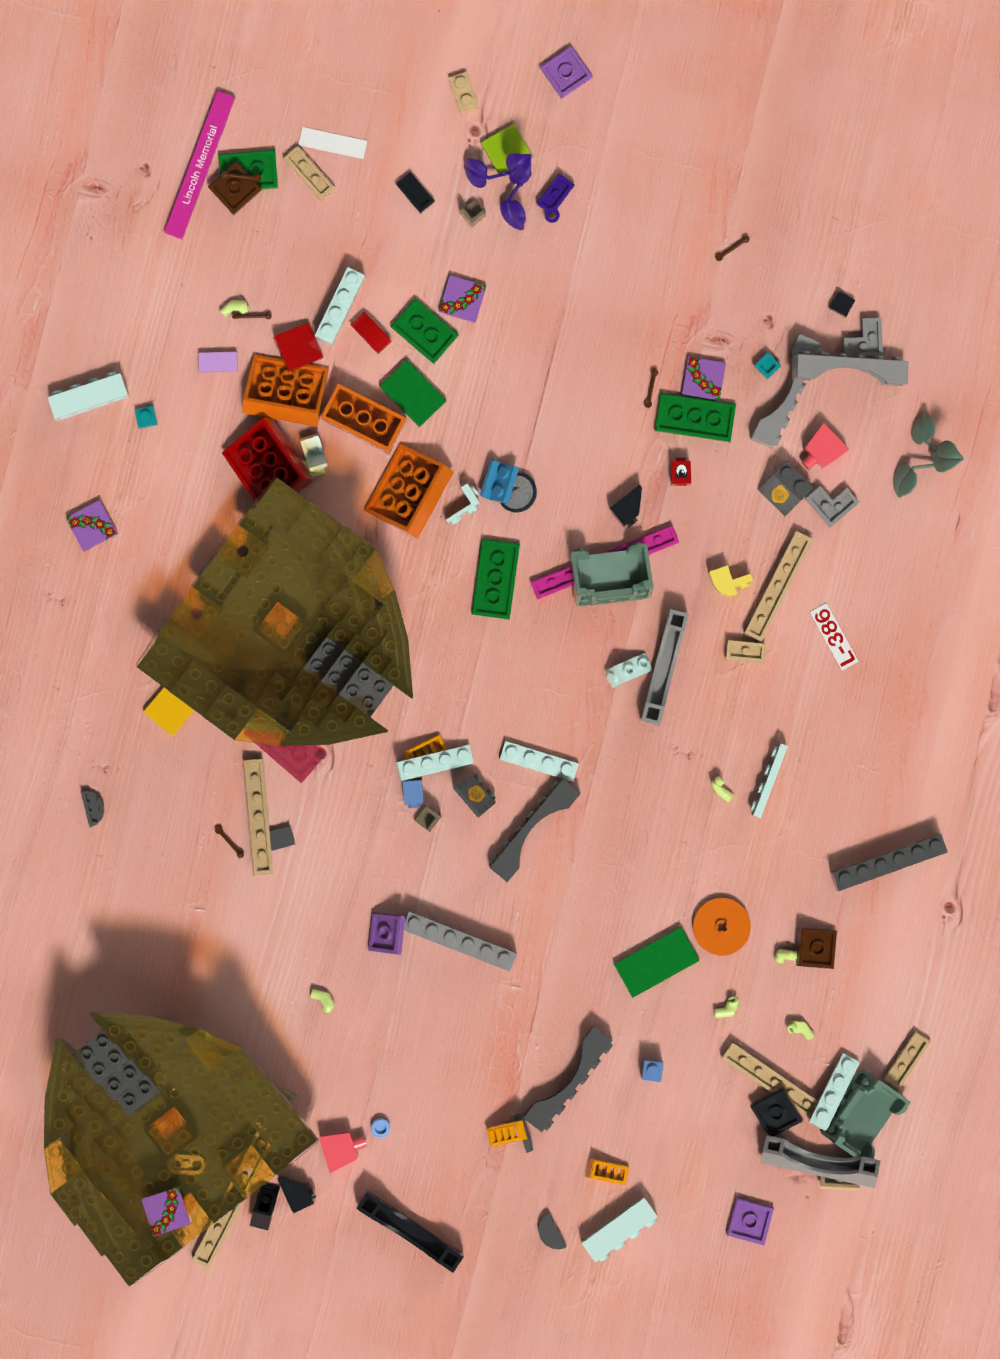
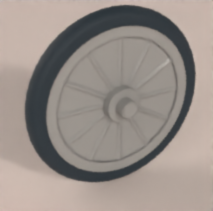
M518 473L509 503H500L502 507L514 513L529 509L537 496L535 482L528 475Z

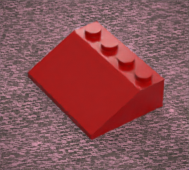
M263 417L222 452L254 501L274 478L278 479L295 493L300 492L314 480L276 422L270 418Z

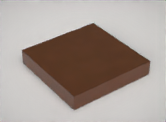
M236 161L226 170L231 174L249 176ZM221 175L208 186L211 192L233 215L238 213L262 191L254 180L233 177L223 178Z
M799 927L796 966L834 969L837 931Z

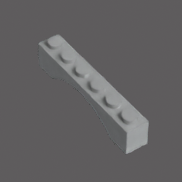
M799 334L790 353L792 360L793 356L799 354L800 351L811 352L810 355H817L822 350L819 348L821 343ZM792 380V385L785 401L772 414L758 422L751 440L770 449L774 445L778 446L782 437L779 435L781 428H786L790 420L787 415L790 410L794 411L798 402L795 398L798 393L802 394L806 385L803 383V380Z
M800 351L799 354L793 356L792 380L811 381L831 369L852 368L870 374L883 385L904 386L908 384L909 361H902L901 357H891V360H884L883 356H873L872 359H867L865 355H854V358L847 357V354L829 356V353L821 352L817 353V355H810L811 352Z
M673 609L669 610L641 722L660 726L689 616L688 613Z
M410 911L405 920L404 931L509 972L517 955L516 952Z
M766 1135L761 1163L871 1188H875L881 1162L880 1160L863 1156L854 1158L823 1156L801 1149L786 1139Z

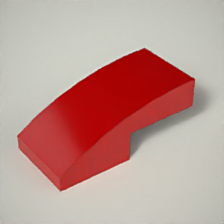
M365 312L350 324L377 354L392 342Z

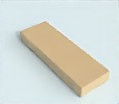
M298 145L283 157L287 164L321 201L335 189L334 185Z
M914 1031L883 1079L900 1090L931 1041Z

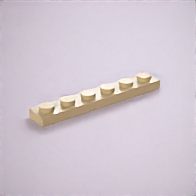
M798 531L794 533L744 634L762 642L813 541L812 538Z
M263 759L244 760L243 768L253 876L273 874Z
M733 1042L722 1056L723 1060L771 1093L784 1087L798 1111L810 1119L818 1103L816 1099Z

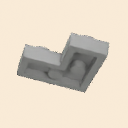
M862 318V337L843 339L844 354H847V357L854 358V355H865L866 357L883 356L882 318Z
M821 486L805 498L829 527H832L860 503L848 488L834 500L829 497Z

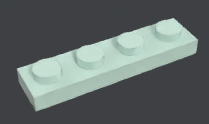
M505 741L500 760L571 782L574 781L579 763Z
M779 744L778 747L775 746L771 757L774 759L772 764H768L764 775L767 778L765 783L761 782L757 793H760L758 801L754 800L752 804V816L757 818L762 816L788 748L784 744Z
M470 745L396 762L395 764L399 780L404 781L470 765L474 762Z
M844 1053L841 1054L808 1121L809 1123L824 1131L828 1129L860 1064L859 1061Z

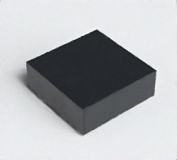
M839 291L829 309L846 318L855 300Z

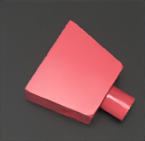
M824 423L804 448L808 456L802 461V464L808 470L815 464H818L823 469L844 455L849 448Z
M351 1132L328 1134L319 1137L330 1173L359 1158L357 1150L367 1147L364 1136L353 1139Z

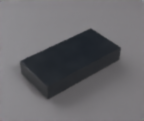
M411 172L396 184L420 214L435 203L434 199Z

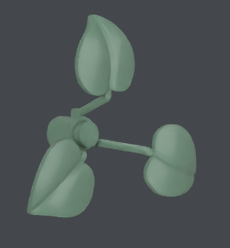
M922 412L913 424L911 435L916 444L921 445L925 442L936 450L932 454V461L934 463L912 466L911 468L906 463L901 465L894 476V490L899 498L910 494L916 487L917 475L914 470L935 467L936 471L943 473L951 470L964 460L953 442L946 440L938 447L929 442L928 439H931L935 434V424L927 412Z

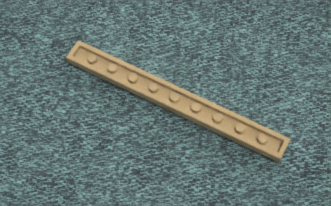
M279 1087L293 1105L297 1095ZM264 1122L261 1123L251 1145L256 1144L265 1126ZM274 1134L263 1153L265 1158L276 1139ZM264 1139L259 1140L258 1145L260 1147H265L266 1141ZM253 1145L247 1150L233 1178L246 1196L264 1162L263 1157ZM231 1182L214 1216L216 1221L234 1187L233 1182ZM235 1191L232 1193L233 1199L239 1198V1192ZM242 1203L231 1212H229V1209H225L223 1211L225 1216L218 1222L214 1223L211 1221L192 1261L208 1269L210 1268Z

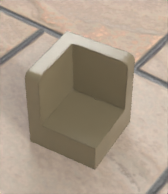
M475 200L465 208L459 209L460 214L471 228L486 217V211L482 210Z
M425 805L424 809L415 819V822L431 832L441 816Z

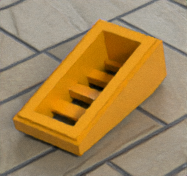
M439 734L406 750L404 755L407 760L414 758L412 752L415 753L416 757L422 756L419 751L420 748L424 755H429L430 753L426 745H429L432 753H437L432 743L434 741L440 749L439 752L445 751L447 748Z
M522 1120L499 1124L486 1129L491 1147L527 1139Z
M589 1158L586 1177L626 1186L629 1166ZM596 1164H598L596 1175H594ZM603 1165L606 1166L604 1177L601 1176ZM611 1167H614L612 1178H609ZM620 1168L622 1169L620 1179L617 1180L618 1169Z

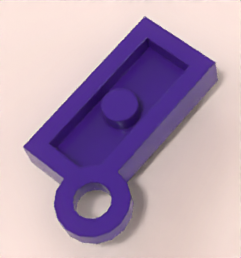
M561 174L557 176L537 203V206L545 211V220L549 223L558 221L560 214L557 209L575 186V184ZM554 212L556 217L551 219L548 214Z

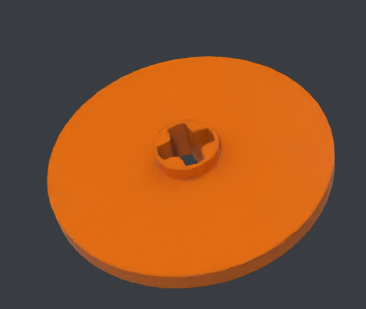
M715 898L709 900L698 909L694 917L693 932L695 939L704 950L714 955L724 956L737 952L745 945L750 935L751 923L748 913L742 905L732 899ZM726 922V931L721 930L719 932L717 930L719 927L717 923Z

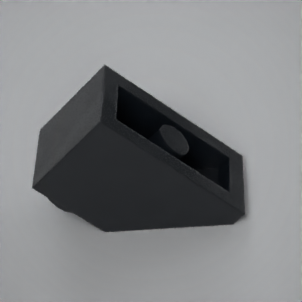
M641 485L637 486L609 509L623 528L626 525L631 527L638 521L636 517L639 516Z
M283 1175L277 1177L293 1213L315 1203L314 1199L317 1197L312 1187L309 1188L307 1184Z
M261 1182L250 1226L269 1230L280 1187Z

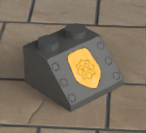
M786 461L758 491L786 516L814 487Z
M470 774L453 789L479 818L495 804L494 799L496 797L489 789L487 791L481 786L483 782L477 775L473 777Z

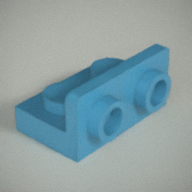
M490 460L480 496L494 502L508 504L519 467Z

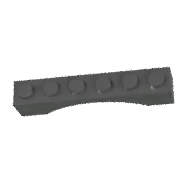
M557 779L551 787L553 792L549 796L546 794L538 802L541 805L538 810L535 811L533 809L526 817L529 821L524 826L522 824L519 825L514 832L516 834L515 838L512 841L508 839L501 847L504 851L500 856L495 854L489 862L492 864L490 869L506 882L520 868L522 846L531 829L549 814L568 809L581 794L564 779L561 782Z
M938 834L830 874L836 890L841 891L948 853L942 835Z
M593 1025L582 1040L581 1060L570 1082L556 1094L546 1099L535 1101L523 1118L540 1132L544 1129L548 1131L554 1123L552 1118L555 1114L560 1115L566 1107L563 1104L567 1099L572 1100L578 1092L576 1087L579 1083L583 1085L589 1078L587 1073L591 1068L595 1070L601 1062L599 1057L603 1052L605 1054L609 1052L613 1046L611 1044L613 1040Z

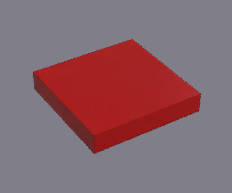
M309 323L273 337L288 372L324 358Z

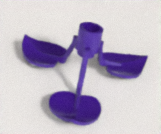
M509 154L506 158V165L509 171L491 176L487 175V167L484 163L473 158L466 159L464 161L466 176L470 183L477 188L486 186V179L490 180L509 175V179L513 184H517L509 195L508 201L504 200L501 202L500 210L504 220L510 226L518 230H524L526 221L525 210L518 201L512 200V197L532 175L531 154Z

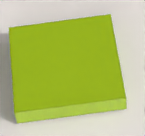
M514 124L481 142L483 149L498 174L509 171L506 165V158L509 154H531Z

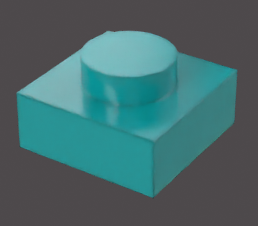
M767 352L754 367L768 380L781 365Z
M154 406L135 409L139 429L158 425Z

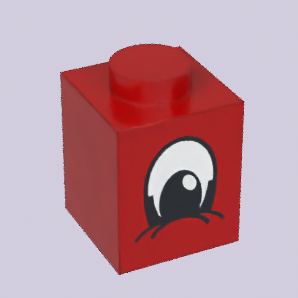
M675 458V461H671V486H690L692 484L691 461H686V458Z

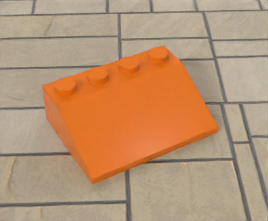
M254 354L243 397L242 413L318 427L329 368L308 364L288 372L282 359Z
M400 444L364 511L418 539L454 471L446 465Z

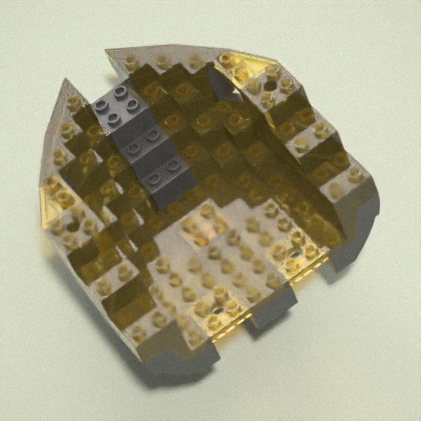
M274 478L246 510L231 535L191 585L192 587L170 617H167L138 659L136 667L236 741L275 746L330 745L386 733L389 730L372 719L371 716L394 686L411 699L413 698L409 642L395 589L376 548L345 525L340 524L314 503L306 500L280 479ZM240 546H246L248 549V553L244 557H240L237 553V549ZM194 608H199L202 611L199 619H194L191 616V611Z
M90 1012L91 1016L103 1030L79 1050L74 1049L73 1046L59 1037L55 1043L44 1105V1153L51 1196L71 1223L81 1228L101 1256L106 1255L130 1287L177 1254L189 1242L222 1219L270 1179L294 1163L318 1143L319 1139L285 1094L242 1047L202 1029L153 1016ZM246 1166L253 1168L254 1173L252 1177L244 1176L243 1170ZM179 1187L187 1213L192 1218L191 1224L153 1237L141 1199Z

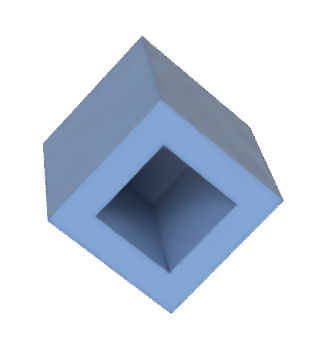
M422 780L403 781L404 805H408V808H420V804H424Z
M643 1059L641 1079L661 1082L663 1061Z

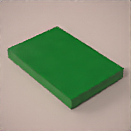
M275 150L218 154L220 175L236 161L249 176H261V181L256 184L262 190L279 189Z
M416 298L391 325V328L433 364L438 361L459 336Z
M408 360L380 385V388L419 428L447 402Z

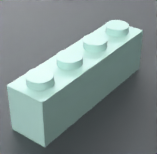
M347 267L315 334L317 340L329 346H334L366 279L364 274Z
M112 372L106 374L104 379L94 378L88 380V384L83 386L80 384L70 386V390L62 392V390L52 392V396L47 398L54 419L59 421L128 398L129 394L121 373Z
M643 1196L583 1239L581 1243L594 1262L598 1260L602 1262L610 1256L608 1253L611 1250L615 1249L617 1251L625 1245L624 1241L629 1237L631 1239L637 1237L641 1233L640 1229L644 1226L649 1228L656 1223L655 1218L658 1216Z

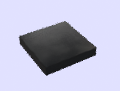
M784 1087L750 1104L751 1109L768 1136L774 1137L803 1122L801 1114Z

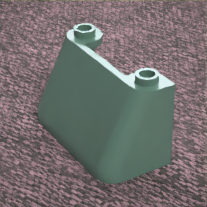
M631 543V546L626 551L589 555L588 551L580 548L571 552L570 558L576 606L583 607L627 602L651 597L654 586L647 543Z
M861 1070L849 1084L826 1131L820 1129V1132L852 1156H863L873 1159L875 1148L871 1143L891 1114H903L907 1110L910 1101L866 1070Z

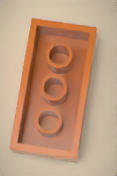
M337 384L321 415L322 421L388 454L391 453L407 421L406 417L340 384Z

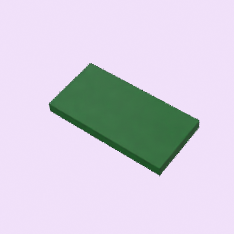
M660 393L655 431L731 442L736 404Z
M482 539L472 615L510 620L520 544Z
M679 927L618 961L614 966L630 995L634 998L700 960L684 931Z

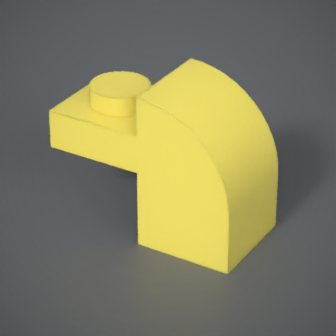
M728 565L708 573L714 589L721 595L728 597L737 596V587L739 590L750 587L749 583L753 582L751 574L732 580Z

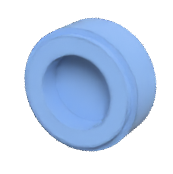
M384 1118L376 1119L371 1125L373 1135L378 1138H384L390 1132V1123Z

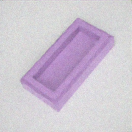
M237 352L199 353V373L238 372Z

